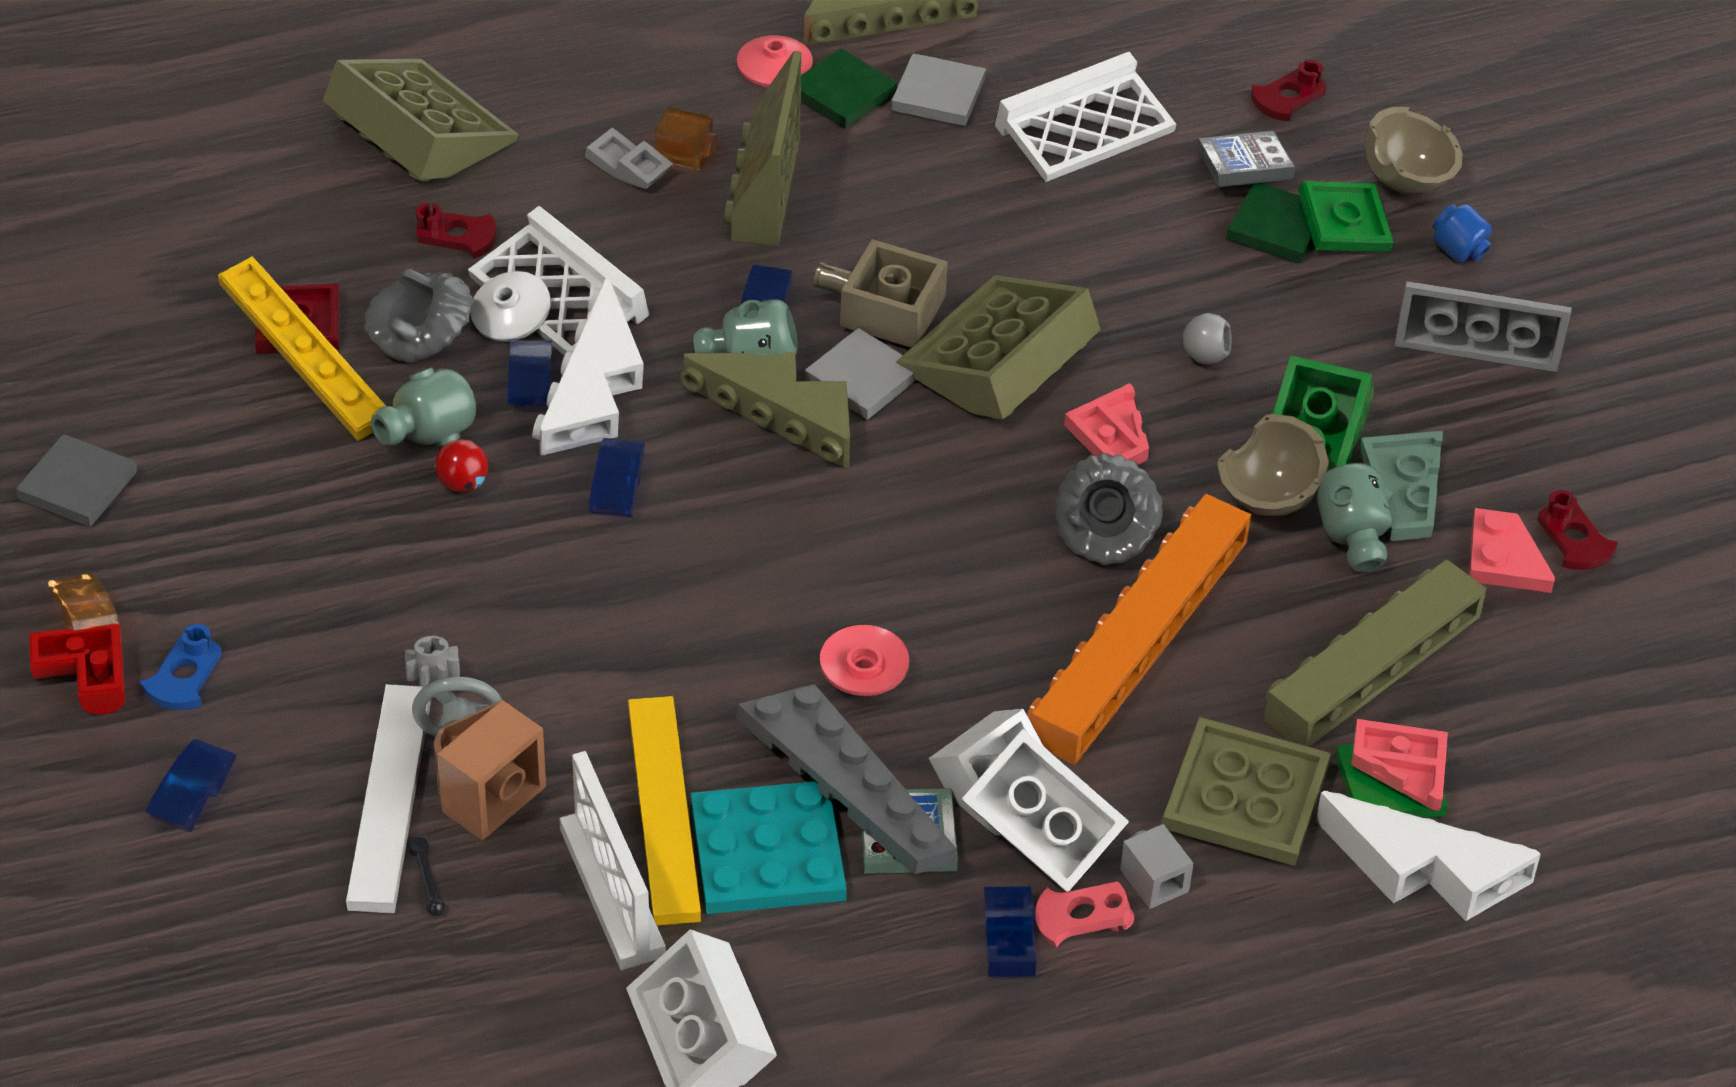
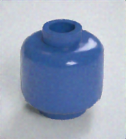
M1455 204L1450 205L1438 216L1432 225V228L1435 229L1433 235L1435 244L1456 263L1465 262L1470 258L1476 262L1492 246L1488 241L1492 233L1491 224L1469 204H1463L1458 207Z

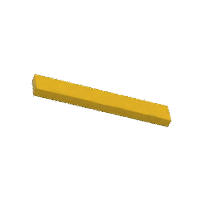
M251 256L218 274L220 286L353 437L359 441L373 433L371 418L374 412L386 405L255 258Z
M673 696L628 700L652 916L657 926L701 922Z

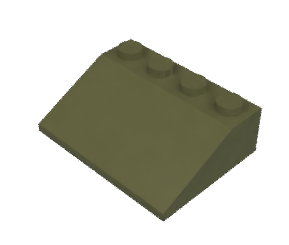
M801 51L792 52L755 105L751 123L744 122L742 146H745V149L738 148L736 171L740 173L733 174L731 179L730 197L734 198V201L727 200L725 207L724 223L731 225V241L779 246L800 143Z
M422 59L337 60L322 100L335 111V115L339 119L352 124L359 130V134L363 138L377 144L384 150L385 156L398 161L408 169L410 176L420 181L449 178L516 142L519 135Z
M994 275L899 358L896 363L913 372L914 379L971 414L987 416L993 419H1004L1011 415L1014 409L1029 395L1036 392L1039 386L1054 372L1060 370L1063 364L1078 350L1084 348L1087 342L1101 329L1088 288Z

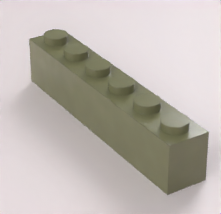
M1447 559L1433 570H1425L1416 582L1405 591L1399 590L1395 592L1387 604L1378 611L1367 613L1359 621L1358 625L1347 634L1336 636L1330 642L1327 649L1316 657L1310 656L1306 658L1292 675L1285 680L1278 679L1274 682L1266 694L1267 704L1264 721L1290 742L1310 747L1479 619L1487 588Z

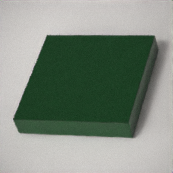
M842 48L801 75V101L845 129L892 97L897 90L896 81Z
M1256 183L1252 186L1229 225L1226 236L1227 240L1298 263L1302 262L1313 242L1300 196L1262 183Z

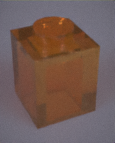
M668 106L655 129V150L675 165L699 171L707 156L712 157L716 150L718 137L717 134L713 133L712 116Z

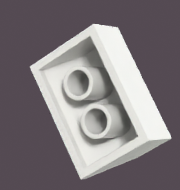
M1024 729L1019 732L961 799L1067 893L1129 822Z
M690 929L626 988L666 1087H739L745 1085L777 1056L728 942Z

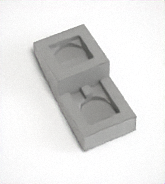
M613 127L591 143L585 153V158L603 171L628 184L645 189L650 187L673 167L671 161L647 142L643 141L638 146H635Z

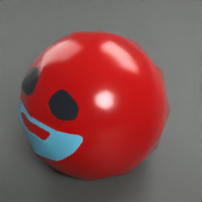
M458 439L450 441L443 445L435 460V474L440 483L450 491L463 493L473 491L481 486L488 473V459L479 446L470 440Z

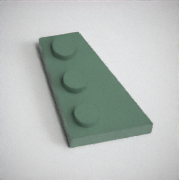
M1443 431L1361 438L1359 450L1364 464L1375 468L1379 472L1383 486L1393 495L1388 500L1393 520L1392 526L1386 531L1389 541L1431 538Z

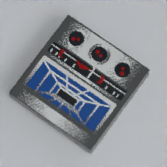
M1274 131L1198 138V151L1218 187L1294 179L1295 166Z

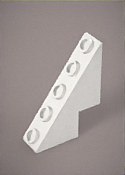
M605 279L601 289H594L588 311L591 313L587 320H580L576 330V347L574 351L567 350L561 366V374H563L560 383L553 382L547 397V406L549 408L545 415L539 414L535 421L532 438L540 440L541 456L618 437L619 411L612 395L642 388L643 361L610 279Z
M1321 792L1316 822L1393 904L1430 884L1467 921L1532 884L1540 858V853L1537 850L1521 844H1513L1484 836L1475 831H1467L1438 823L1432 819L1392 810L1386 806H1378L1349 798L1340 793Z

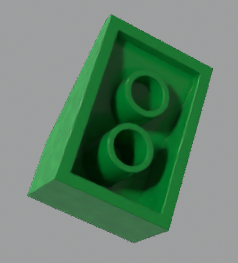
M1290 355L1273 414L1293 416L1315 429L1324 440L1329 461L1327 471L1338 466L1350 464L1363 431L1374 394L1372 374Z

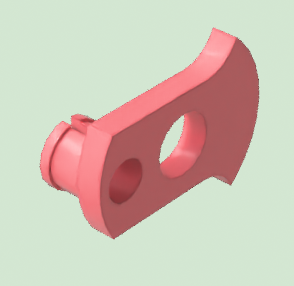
M1116 881L1068 893L1054 892L1047 887L1037 902L1035 919L1044 940L1051 946L1058 948L1063 940L1071 936L1103 929L1119 932L1118 926H1122L1124 931L1133 924L1134 913L1130 908L1124 888ZM1113 901H1117L1119 906L1115 908ZM1090 904L1095 907L1092 914L1086 918L1076 919L1070 916L1071 911L1078 905Z

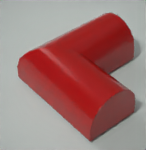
M120 623L29 633L30 669L34 680L77 675L79 703L85 711L96 715H106L121 709L125 703V683Z

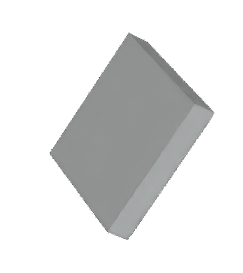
M913 53L893 96L891 111L966 126L985 81L986 68Z
M857 328L805 369L804 381H847L848 408L866 420L913 384L916 379L913 378V372L896 363L903 356L902 354L860 328Z

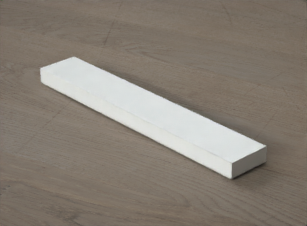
M386 684L346 899L347 911L395 913L426 734L417 725L412 714L414 698L422 689V686ZM431 700L426 705V713L428 716L430 711Z

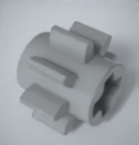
M423 637L415 643V650L405 651L407 681L416 680L417 686H422V689L428 684L443 678L460 677L458 647H448V642L442 637Z

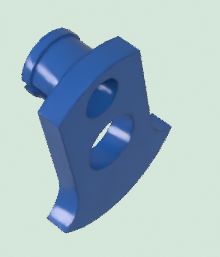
M203 624L187 626L184 629L185 633L181 634L158 672L149 679L140 680L142 691L156 705L172 710H188L203 706L202 699L198 695L199 691L222 656L221 647L210 640V630ZM181 666H191L197 670L193 676L185 679L176 678L172 675L174 670Z

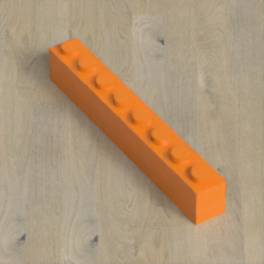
M1205 494L1195 507L1189 506L1186 509L1179 528L1175 533H1167L1156 557L1153 560L1147 559L1144 562L1136 582L1132 587L1128 585L1124 587L1113 611L1110 614L1104 613L1100 617L1088 642L1082 641L1078 645L1070 665L1066 670L1059 669L1051 681L1047 694L1043 699L1037 697L1030 706L1027 717L1043 747L1051 754L1076 765L1247 544L1251 519L1250 513L1208 494Z

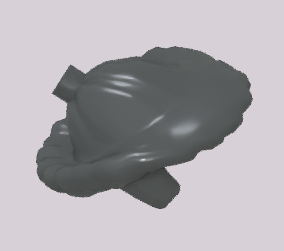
M406 269L399 275L398 281L393 282L390 287L383 288L371 299L369 308L364 314V330L369 335L373 344L377 345L385 355L395 360L415 363L418 360L427 359L432 354L440 352L443 347L449 346L453 339L459 336L462 327L468 323L473 303L469 287L464 284L462 279L454 277L450 273H419Z
M1101 453L1098 456L1090 455L1087 459L1078 461L1074 469L1065 474V480L1059 485V495L1055 500V518L1058 523V534L1074 554L1083 556L1086 560L1098 562L1101 565L1127 562L1144 551L1146 545L1150 543L1154 533L1161 525L1163 499L1157 492L1155 482L1149 478V474L1144 469L1138 467L1135 461L1127 460L1122 455L1112 456L1108 453Z

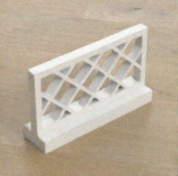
M1130 52L1001 100L995 127L1002 136L1011 135L1045 182H1048L1175 131L1176 123L1135 72L1137 61ZM1132 87L1139 96V101L1116 95L1117 92ZM1094 101L1109 105L1107 114L1084 107L1086 104ZM1113 106L1135 112L1133 121L1112 116ZM1139 113L1155 117L1160 124L1152 127L1138 123ZM1067 114L1077 117L1075 126L1053 121V117ZM1081 118L1103 124L1101 134L1079 128ZM1033 126L1044 129L1042 139L1026 135L1022 129ZM1107 126L1130 132L1129 136L1122 139L1107 136L1105 133ZM1049 131L1070 136L1069 146L1047 141ZM1075 138L1098 144L1096 149L1089 152L1073 148ZM1043 151L1064 156L1065 159L1063 162L1050 167L1042 157Z
M540 206L527 214L529 225L468 269L470 278L482 287L487 281L492 279L486 273L494 267H508V272H514L515 266H536L535 276L540 278L546 287H562L561 298H551L550 309H560L559 320H545L535 332L564 356L567 350L574 351L577 344L575 343L571 346L565 341L564 331H576L581 320H566L567 309L588 308L594 289H601L605 279H610L626 321L631 319L634 323L639 324L649 316L644 290ZM530 240L538 246V254L517 255V250ZM561 265L564 267V275L542 276L543 266ZM569 286H587L590 288V296L568 297Z
M586 751L573 754L575 814L560 818L561 833L620 970L655 961L666 952V946L649 909L648 890Z

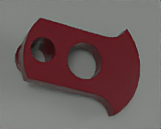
M1304 60V63L1301 62L1298 69L1267 85L1252 84L1251 99L1258 110L1271 118L1290 121L1293 111L1325 95L1326 85L1321 78L1323 65L1316 60ZM1290 89L1296 91L1299 95L1288 97L1281 94L1280 91Z
M430 203L421 204L415 210L418 243L466 251L473 259L488 252L495 243L496 223L490 213L480 217L442 212L437 204H433L432 210H430ZM460 227L465 229L466 233L452 236L447 234L446 231L450 228Z
M1555 490L1549 497V505L1539 512L1537 521L1563 553L1564 559L1561 567L1573 570H1590L1607 563L1613 557L1618 541L1607 539L1598 531L1577 504V498H1572L1574 495L1572 492ZM1570 529L1579 530L1585 534L1586 539L1580 541L1572 540L1564 532Z

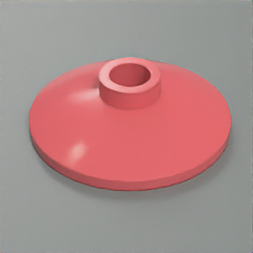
M769 35L747 42L738 52L737 67L741 75L748 81L759 86L769 87L793 51L802 52L801 75L812 68L813 58L810 50L800 41L786 36Z
M855 625L835 632L825 641L820 652V667L825 678L837 689L853 695L872 696L885 693L901 683L908 672L909 654L905 644L894 633L877 626Z

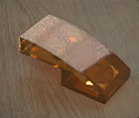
M93 573L49 581L51 598L61 605L63 623L73 631L118 623L117 614L109 595Z

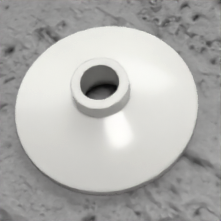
M520 271L500 274L487 281L474 296L471 305L472 322L478 332L490 340L498 342L520 340L535 332L546 320L551 307L550 293L544 282L533 274Z

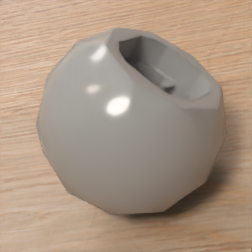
M1211 313L1194 317L1187 324L1183 332V347L1185 351L1197 363L1212 365L1223 361L1231 351L1232 336L1230 324L1220 315Z

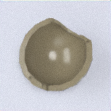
M1390 107L1382 110L1369 123L1365 139L1367 161L1376 178L1390 189L1408 195L1427 194L1445 187L1462 167L1463 153L1457 138L1450 131L1451 129L1447 128L1445 124L1443 127L1426 116L1408 111L1410 107Z
M1269 414L1265 415L1254 426L1249 440L1236 451L1229 449L1218 459L1217 466L1224 488L1239 506L1257 515L1285 516L1307 506L1316 498L1321 485V476L1327 472L1329 461L1324 440L1311 425L1293 416Z

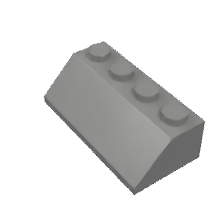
M1406 281L1394 346L1557 372L1572 307Z

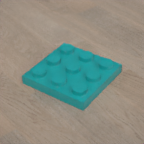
M817 781L691 793V809L706 914L846 901L847 888L832 801L817 790Z

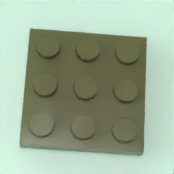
M1199 717L1165 809L1162 824L1172 832L1296 866L1329 766L1331 753Z

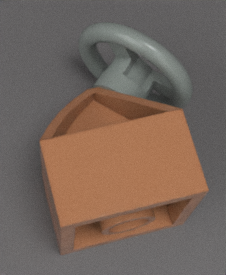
M469 677L443 678L428 684L416 695L412 704L413 718L422 730L435 737L436 773L442 812L483 841L546 787L543 728L503 701L500 694L492 686L478 679ZM451 691L473 692L484 697L486 700L469 701L465 698L456 697ZM433 697L443 705V715L438 722L430 719L426 713V705Z

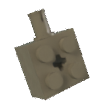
M872 239L853 271L820 262L815 271L813 286L841 294V327L851 330L860 328L871 336L912 348L923 338L946 297L948 261Z

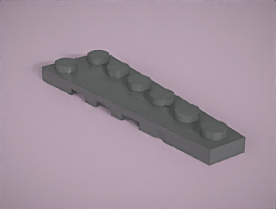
M815 684L738 704L736 719L770 749L778 747L789 757L788 765L798 774L807 772L818 782L817 790L827 799L834 798L848 808L847 816L860 828L868 831L875 841L914 875L954 863L957 848Z

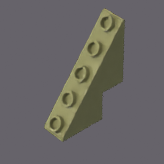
M813 0L804 15V44L812 45L976 17L978 0Z
M795 352L767 355L750 353H684V371L680 374V379L687 389L717 402L722 407L752 420L755 424L787 438L790 442L822 456L829 462H833L843 468H849L850 428L847 381L796 382Z

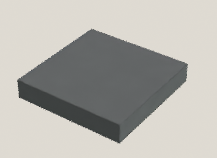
M63 434L15 489L17 499L91 527L138 472L136 461Z

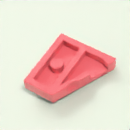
M1130 383L1065 413L1064 426L1093 455L1098 456L1101 453H1108L1112 456L1122 455L1127 460L1135 461L1137 465L1148 460L1149 446L1146 434L1142 432L1143 422L1140 410L1137 411L1134 387Z
M1475 508L1472 519L1469 576L1482 584L1552 593L1555 576L1519 515L1516 513Z
M1357 719L1351 765L1426 807L1440 811L1443 799L1448 732Z

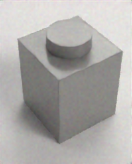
M1162 824L1148 831H1138L1124 841L1120 870L1148 908L1151 909L1189 892L1193 862L1165 825Z

